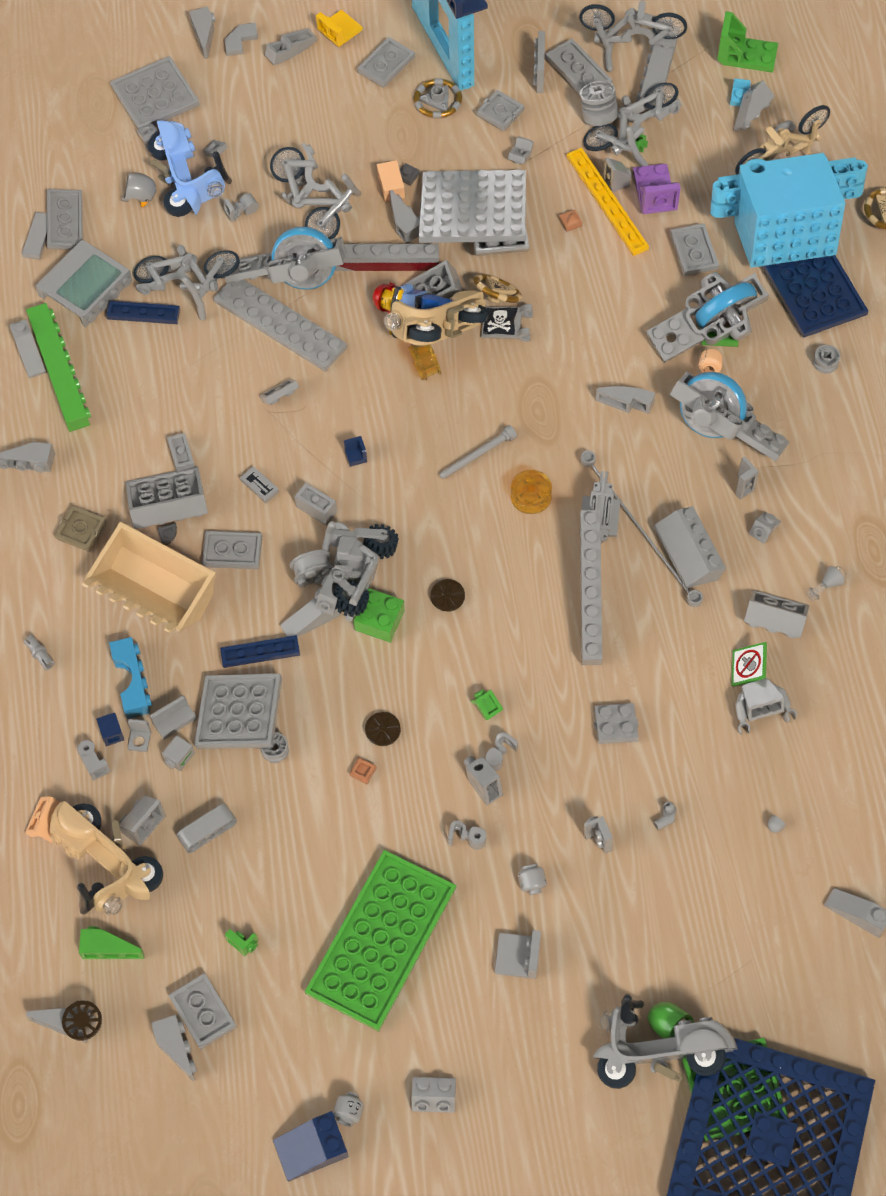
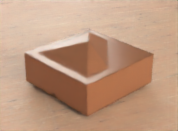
M576 210L559 215V220L566 232L582 226V221Z

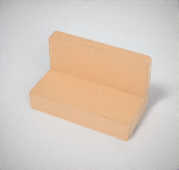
M51 796L40 797L25 834L30 837L40 836L53 843L50 838V822L52 814L60 801Z

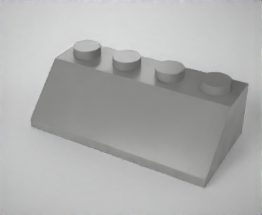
M693 506L676 510L654 525L685 588L720 579L726 567Z

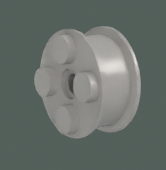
M314 550L294 558L290 562L289 567L295 573V584L299 587L312 583L321 585L324 576L329 575L334 567L329 563V552L326 550Z

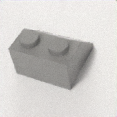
M148 796L137 800L133 805V810L120 820L119 827L121 833L138 846H141L166 816L161 802Z

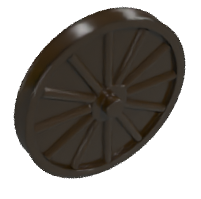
M444 579L437 582L431 590V601L441 611H454L465 600L464 588L459 582L452 579Z
M379 712L367 720L365 732L371 743L377 746H388L399 738L401 726L399 720L393 714Z

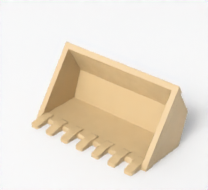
M120 521L86 575L82 585L87 588L94 585L99 587L96 593L100 595L110 593L112 595L110 596V601L116 603L122 600L126 602L123 608L127 610L134 607L139 609L136 615L142 618L150 615L153 617L150 620L152 624L164 623L166 624L164 630L170 633L174 630L181 632L188 626L201 620L214 594L216 573Z

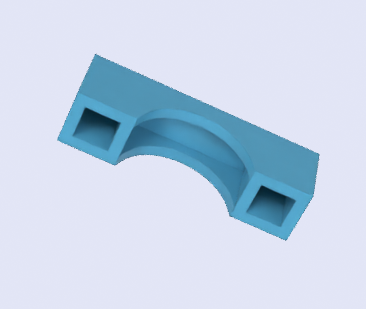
M132 637L109 642L115 667L125 669L132 674V681L129 687L120 694L127 719L149 714V706H152L150 695L145 693L148 685L146 677L142 678L141 675L144 667L142 660H138L137 657L140 654L138 643L134 644Z

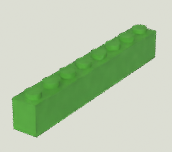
M47 303L26 309L69 432L90 426L88 418H91L88 407L84 408L83 404L86 403L83 393L79 394L78 389H81L78 378H73V375H76L73 364H68V361L71 359L68 351L63 350V347L66 345L63 337L58 336V333H61L58 323L53 322V319H56L53 309H49Z

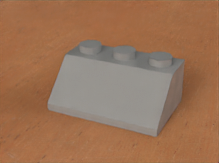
M526 229L525 241L473 242L475 256L528 252L529 250Z
M753 590L744 622L751 627H764L772 633L781 632L790 638H801L810 605Z

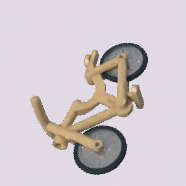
M820 105L804 115L798 126L799 132L804 135L794 134L788 129L784 130L783 128H780L776 133L772 127H767L766 132L770 139L759 148L745 154L739 160L735 168L736 175L739 174L740 165L746 164L752 159L770 161L782 152H785L786 156H790L800 150L805 155L813 154L810 149L813 141L821 139L818 129L828 120L830 108L826 105ZM789 141H791V142H793L795 145L792 146V144H788V143H789Z

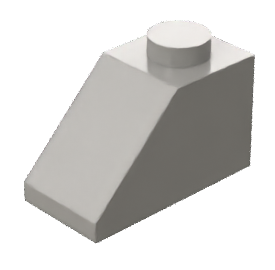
M606 158L603 179L611 191L616 192L630 186L632 175L629 168H626L620 161Z

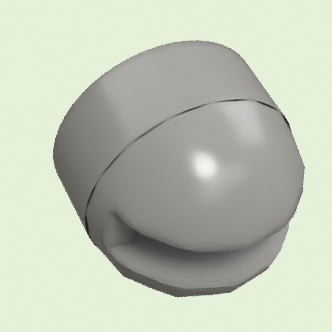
M772 815L768 821V828L774 833L780 832L786 826L775 815Z

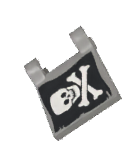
M525 304L521 307H486L488 309V317L483 322L482 338L519 339L524 342H530V329L520 328L522 316L533 318L532 304Z

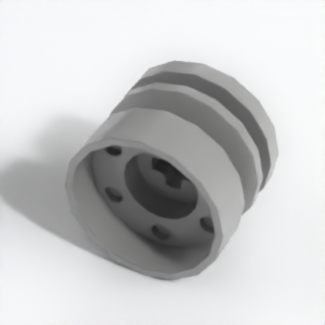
M595 81L581 89L580 98L583 106V118L587 124L593 126L607 125L618 117L616 91L612 83Z

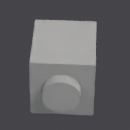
M177 735L162 753L164 763L169 768H176L179 771L184 768L195 754L193 746Z

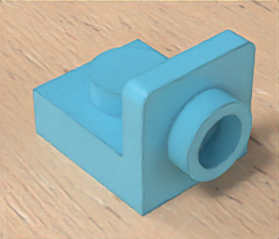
M734 79L730 105L740 107L743 94L750 88V80Z

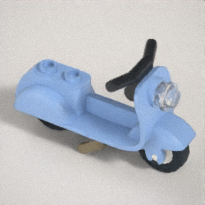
M157 121L160 132L154 134L148 142V150L152 157L155 158L150 163L163 172V174L158 176L159 180L169 186L174 182L176 185L175 188L165 195L164 207L170 215L175 217L185 216L191 211L197 215L201 203L213 197H220L224 193V181L227 184H231L232 179L224 168L219 152L214 151L212 155L216 166L213 168L207 167L203 175L192 180L186 159L194 157L193 151H195L193 142L189 140V138H192L189 128H185L179 122ZM157 160H168L170 169Z

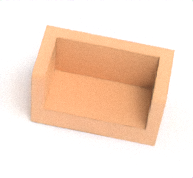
M397 160L377 164V175L384 201H390L391 190L396 195H400L401 198H405L404 184Z

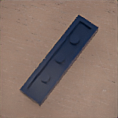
M109 301L106 316L108 320L178 325L180 306Z
M297 635L220 648L223 668L300 656Z

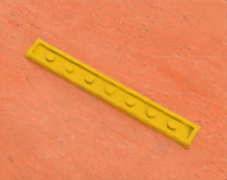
M581 147L567 153V159L631 254L635 256L649 250V245L583 148Z

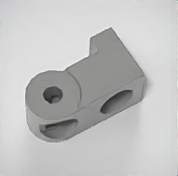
M85 740L78 745V753L93 781L111 772L105 758L99 761L97 749L92 741Z

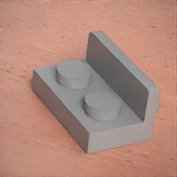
M595 816L589 818L584 823L585 839L595 837L599 849L603 848L604 853L611 852L613 838L604 817L598 818Z

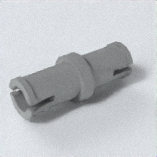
M34 635L26 637L24 644L32 652V657L40 662L44 670L51 669L50 663L54 666L55 662L48 655L45 646H41Z

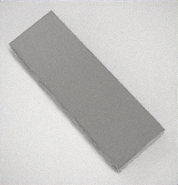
M36 212L22 255L25 258L40 260L47 240V213Z

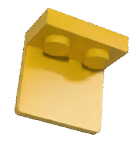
M343 10L338 11L330 18L322 12L316 15L317 29L338 47L363 30V27Z

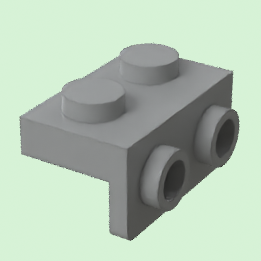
M413 1077L412 1111L454 1113L456 1078Z

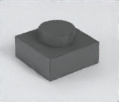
M405 163L400 169L402 181L411 186L420 175V170Z

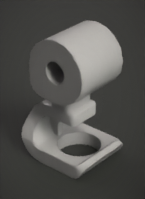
M251 193L244 194L240 198L239 203H235V208L229 199L224 200V210L233 222L241 215L242 211L246 215H250L259 208V204Z
M504 732L497 735L495 740L496 748H491L485 758L495 771H498L503 766L502 754L507 752V749L502 745L503 742L515 751L518 749L517 740Z
M456 820L451 823L448 835V844L450 846L453 845V836L456 830L460 831L462 841L468 840L471 848L479 850L485 846L486 833L482 828L471 827L469 831H466V825L461 821Z

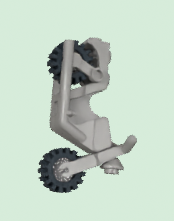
M329 522L322 550L329 552L330 545L337 547L335 567L332 568L329 575L324 576L321 584L322 588H318L314 597L317 599L316 609L334 615L335 610L338 609L340 614L344 612L347 621H352L355 614L359 616L360 613H364L369 600L368 588L375 578L379 556L380 559H383L384 556L387 559L393 556L396 551L399 538L394 529L390 530V526L385 528L384 524H381V527L375 524L374 527L371 525L369 528H356L354 531H349V528L344 523ZM358 537L364 538L363 542H359L357 540Z

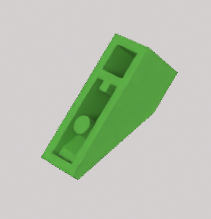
M89 926L87 929H81L79 954L82 959L145 958L141 948L99 927Z

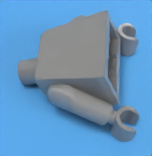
M762 679L743 685L742 693L738 695L735 705L737 719L740 720L738 733L742 734L741 727L744 726L748 729L747 732L749 734L750 725L746 722V719L753 721L784 712V709L786 711L783 715L784 721H790L788 714H791L795 720L797 712L790 708L791 703L786 691L772 684L769 679Z

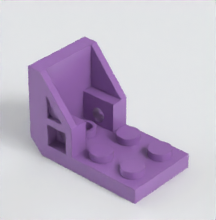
M667 164L633 167V176L642 214L678 210L681 188L679 183L671 182Z

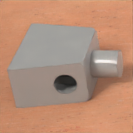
M473 756L466 758L464 764L468 780L487 806L503 796L500 776L483 757L477 760Z

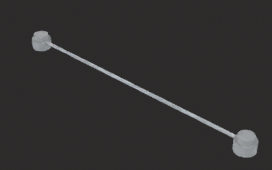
M590 450L584 451L581 454L582 465L592 467L600 477L601 474L594 466L595 453ZM612 490V493H614V497L616 499H619L616 493ZM620 501V505L688 592L687 603L692 607L700 606L703 600L702 593L698 590L690 591L688 588H685L680 577L622 501Z

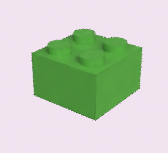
M368 588L369 600L367 608L363 614L360 613L359 616H355V631L391 643L405 612L404 600Z

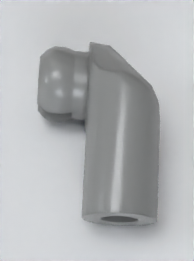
M788 120L778 124L775 131L777 133L780 128L792 132L795 130L796 125L793 124V121Z
M666 802L663 805V816L654 821L657 830L675 821L676 807L674 803Z

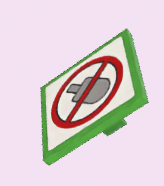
M766 642L733 650V687L766 679Z

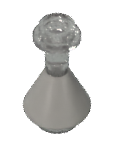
M829 566L822 582L815 588H808L806 592L808 598L812 601L819 600V594L826 588L844 585L846 573L839 566Z

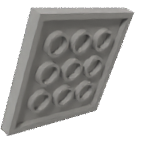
M170 56L110 82L113 91L137 129L151 123L157 125V121H166L200 106L198 98Z
M281 674L205 676L194 744L196 749L273 747L282 683Z

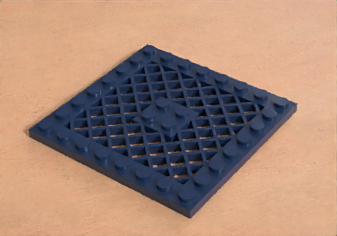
M736 1038L734 1039L738 1049L725 1052L726 1060L729 1061L724 1064L717 1074L702 1076L696 1073L666 1196H729L728 1194L737 1190L739 1196H745L741 1187L749 1182L756 1193L752 1196H763L762 1194L770 1189L775 1196H780L775 1186L782 1182H785L790 1191L785 1196H798L797 1192L804 1188L807 1189L810 1196H816L810 1185L818 1180L825 1192L818 1196H851L875 1079ZM738 1063L749 1066L750 1068L742 1071ZM733 1064L738 1074L729 1079L724 1068ZM754 1070L759 1081L750 1085L745 1074ZM759 1070H763L771 1074L763 1078ZM719 1073H721L725 1082L717 1086ZM775 1076L780 1087L771 1091L766 1080ZM780 1076L793 1080L784 1084ZM741 1078L746 1088L737 1092L732 1081ZM801 1082L806 1083V1084H810V1085H813V1086H812L811 1088L805 1090V1088L803 1087V1085H802ZM793 1083H796L801 1091L795 1097H792L787 1089ZM728 1084L733 1095L724 1100L718 1089ZM762 1084L767 1094L758 1099L753 1088ZM817 1089L822 1100L814 1104L808 1093ZM823 1089L833 1091L834 1093L826 1096ZM783 1090L788 1101L779 1105L774 1094ZM749 1091L755 1101L745 1106L740 1095ZM714 1094H716L720 1103L711 1107ZM838 1095L844 1105L837 1110L833 1108L829 1099ZM804 1096L810 1107L800 1111L795 1100ZM770 1097L775 1108L766 1112L761 1101ZM736 1099L741 1109L732 1114L727 1103ZM825 1102L831 1113L822 1118L816 1107ZM791 1104L796 1115L788 1119L782 1108ZM757 1105L762 1113L755 1112L752 1118L747 1109ZM723 1106L729 1116L719 1121L713 1110ZM845 1109L842 1122L837 1113ZM812 1110L817 1121L809 1125L803 1114ZM778 1111L782 1119L772 1117L769 1115ZM744 1112L749 1123L740 1127L735 1116ZM709 1115H711L715 1124L706 1128ZM833 1116L839 1127L830 1132L824 1121ZM799 1117L805 1128L796 1132L798 1124L791 1121ZM731 1120L737 1130L727 1135L721 1124ZM818 1124L822 1126L826 1135L817 1139L811 1129ZM752 1126L749 1138L747 1139L742 1130ZM718 1127L724 1137L714 1142L708 1132ZM841 1130L839 1141L837 1143L835 1138L833 1137V1134ZM807 1131L813 1142L804 1147L798 1136ZM739 1133L744 1144L735 1149L729 1138ZM704 1135H706L710 1145L701 1150ZM829 1138L834 1149L825 1153L820 1142ZM795 1140L800 1149L792 1153ZM726 1141L731 1152L722 1156L716 1145ZM816 1145L821 1156L812 1160L807 1149ZM746 1147L745 1156L751 1157V1159L743 1163L738 1151ZM712 1148L718 1159L709 1164L703 1153ZM802 1152L808 1164L799 1168L793 1157ZM836 1152L834 1164H832L828 1156ZM734 1155L739 1166L730 1170L724 1159ZM700 1157L705 1166L696 1171ZM824 1159L830 1170L820 1174L815 1163ZM760 1160L773 1165L765 1169ZM755 1161L761 1172L751 1176L746 1165ZM720 1162L726 1173L717 1178L711 1167ZM789 1162H791L795 1171L786 1176L782 1167L788 1168ZM776 1167L782 1179L773 1183L767 1172ZM811 1167L816 1178L807 1182L802 1171ZM742 1169L747 1180L738 1184L732 1173ZM707 1170L713 1181L703 1185L698 1174ZM831 1173L830 1183L828 1187L823 1177ZM798 1174L804 1185L794 1190L789 1178ZM763 1175L769 1186L760 1191L754 1180ZM728 1176L734 1187L725 1192L719 1181ZM694 1179L696 1180L698 1186L693 1185ZM715 1184L720 1193L706 1188Z

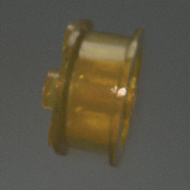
M410 344L408 351L411 357H413V365L421 381H427V377L434 374H442L431 344Z
M532 469L520 472L514 477L511 483V501L517 510L525 514H537L544 511L550 505L552 484L548 476Z

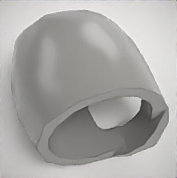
M129 173L125 194L122 196L121 201L128 202L132 198L139 199L141 208L145 207L157 192L154 180L142 173Z

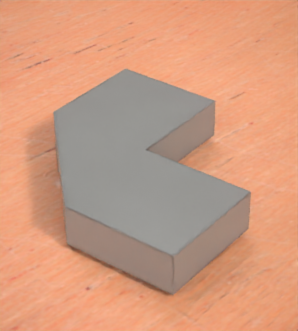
M256 23L241 24L225 38L227 56L243 54L242 41L258 39Z

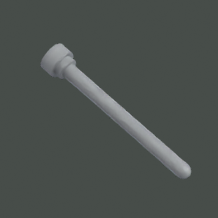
M511 425L503 428L501 435L440 473V477L442 479L448 477L503 441L514 440L517 438L516 431Z

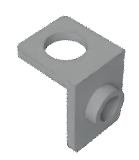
M128 719V725L131 730L128 750L147 752L151 736L148 722L139 719ZM143 737L145 742L142 746L138 747L134 745V739Z

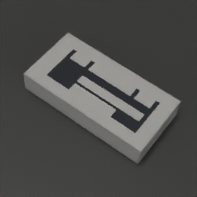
M254 466L240 477V481L264 503H267L279 493V489Z

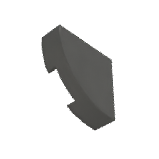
M176 523L158 528L163 545L167 546L175 539L177 534Z

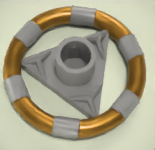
M435 78L425 81L419 85L414 93L415 107L420 113L431 118L448 117L454 114L462 103L461 90L456 84L446 79ZM433 86L431 92L420 96L427 87ZM449 88L456 95V102L450 109H448ZM421 102L439 111H429L424 108Z

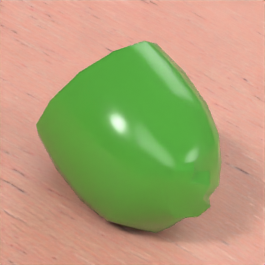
M668 1001L654 1005L647 1014L649 1025L662 1039L675 1037L674 1026L685 1018V1020H691L694 1023V1019L690 1014Z

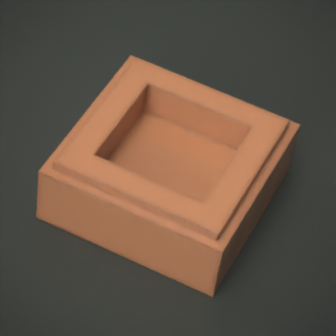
M359 757L349 773L350 777L368 784L377 766Z

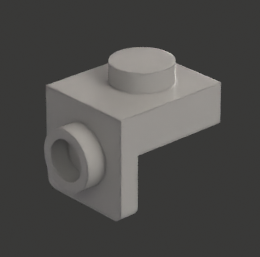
M518 136L515 147L509 152L508 159L513 160L517 164H524L531 157L534 142Z
M764 512L755 520L749 534L760 542L765 543L769 535L778 528L781 521L776 519L774 515Z

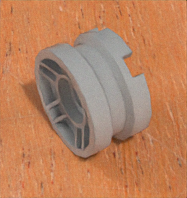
M831 345L818 347L813 360L815 369L825 374L834 372L839 364L840 352Z
M275 732L273 747L261 748L264 759L270 763H280L281 760L286 759L289 747L287 739L283 734ZM274 745H277L278 749L272 750V748H274Z

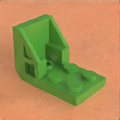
M726 11L717 60L725 66L773 73L778 43L745 38L747 28L733 12Z

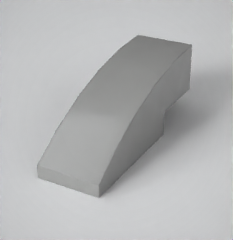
M309 28L284 34L281 36L280 41L267 44L265 56L273 65L282 63L310 47L317 41V37Z
M634 387L597 388L595 401L627 413L630 412L631 408L649 414L654 404L656 393Z

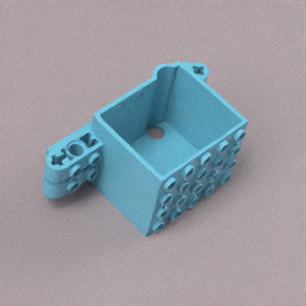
M824 153L770 161L752 159L746 164L740 165L738 175L718 177V180L713 183L710 213L716 218L734 216L736 229L750 268L837 255L846 204L845 199L857 198L863 194L868 165L863 160H857L856 157L828 161Z

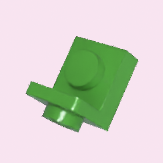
M481 689L474 694L475 698L471 700L472 704H476L485 720H489L503 710L492 690L484 691V689Z
M229 929L225 934L226 941L243 956L252 953L258 946V937L255 933L247 940L239 931L235 933Z

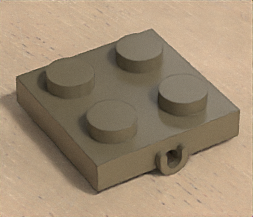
M72 505L66 517L61 519V526L56 532L55 538L89 552L96 539H98L99 534H101L107 522L106 518Z

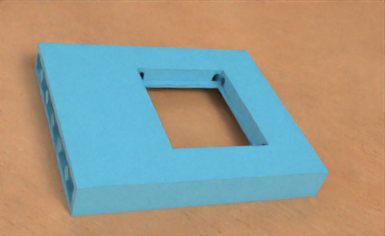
M412 0V8L454 83L460 90L474 86V15L470 14L456 19L446 0ZM438 1L449 19V38L439 22Z

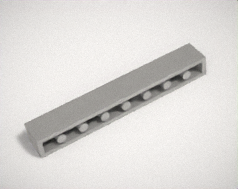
M581 510L582 665H601L600 510Z

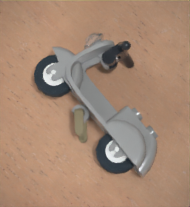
M626 994L621 1000V1007L617 1006L611 1013L604 1011L603 1016L600 1017L602 1029H606L607 1033L611 1032V1043L601 1046L595 1052L593 1058L600 1059L597 1066L600 1080L610 1088L621 1089L633 1081L636 1075L637 1064L651 1063L650 1069L653 1073L657 1071L670 1079L680 1082L683 1080V1076L669 1068L665 1061L686 1058L689 1067L695 1073L702 1076H711L717 1074L723 1068L726 1061L725 1052H731L738 1048L731 1033L721 1023L713 1020L712 1017L700 1018V1022L692 1023L691 1020L679 1021V1025L674 1026L675 1037L627 1043V1026L633 1027L638 1023V1016L634 1013V1009L643 1008L644 1002L642 1000H632L631 995Z

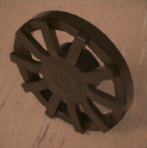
M76 1001L66 1008L62 1017L64 1032L71 1039L77 1041L91 1039L99 1032L102 1025V1014L99 1008L90 1001ZM80 1005H86L84 1011H81ZM76 1006H77L78 1013H75L74 1011H72V1009H73L74 1007H76ZM89 1006L94 1008V1010L87 1013ZM97 1012L98 1018H90L91 1015ZM68 1013H71L74 1018H67ZM66 1022H73V1024L66 1027ZM91 1022H98L96 1028L91 1025ZM73 1027H76L75 1032L72 1035L69 1032V1030ZM89 1027L92 1032L87 1035L86 1029ZM79 1030H82L83 1036H77Z

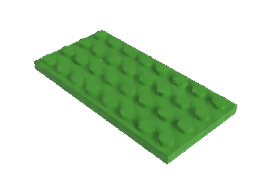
M384 850L307 986L305 994L379 1032L457 888L456 885Z

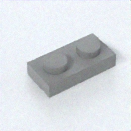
M289 379L259 396L262 402L272 405L277 403L280 397L293 394L299 386L296 380Z
M185 433L167 437L176 470L181 471L195 467Z

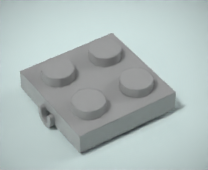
M497 90L490 98L484 100V104L477 110V116L505 131L524 111V105Z
M634 703L595 706L596 721H594V728L597 730L599 744L638 742L637 727L639 725L638 718L636 719Z

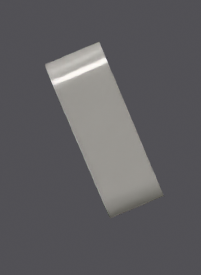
M221 804L181 829L176 836L187 853H191L232 828L237 820L228 806Z

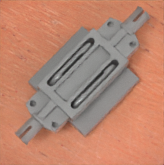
M604 471L600 472V482L594 483L591 496H583L582 510H600L601 543L607 541V537H617L621 499H613V485L607 482L609 474L607 471H605V478H603Z

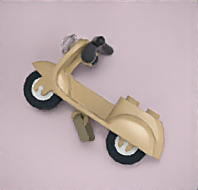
M66 801L58 804L51 817L50 838L56 845L60 844L69 857H75L77 860L88 853L117 879V881L106 887L102 883L96 882L92 885L90 891L87 890L85 884L79 883L77 889L83 898L84 904L80 908V913L85 915L94 907L97 912L106 910L105 913L107 915H115L121 910L122 900L128 895L138 900H150L149 892L157 889L162 883L163 870L160 863L148 856L138 857L131 861L125 854L126 846H122L121 832L117 820L112 821L113 841H111L99 831L102 820L100 812L96 807L84 803L72 807Z

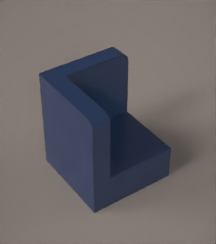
M361 436L343 441L350 467L367 462V452Z
M116 713L96 718L106 747L125 740Z

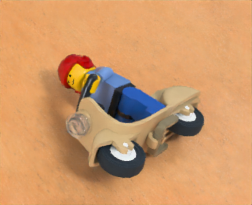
M390 282V284L379 285L372 295L373 303L377 309L382 312H388L384 317V324L389 330V334L394 338H399L404 342L414 345H430L449 337L455 338L462 335V332L479 326L488 317V309L485 307L486 300L483 299V292L460 291L455 293L452 298L446 299L431 295L427 291L415 290L411 284H404L399 287L395 283Z

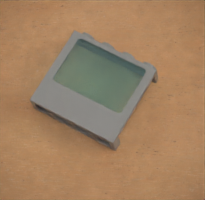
M82 239L35 287L39 297L45 299L49 296L81 317L83 326L87 327L108 307L109 301L116 299L120 292L131 284L132 276L128 268Z

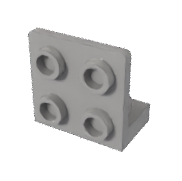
M533 930L532 936L500 933L495 974L536 979L541 931Z

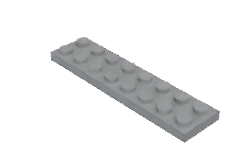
M244 279L237 283L228 282L213 298L216 304L324 372L347 349V343Z

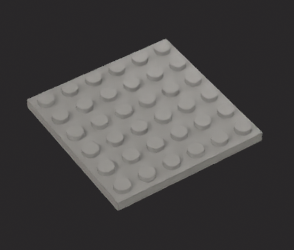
M526 170L423 172L419 243L525 241Z

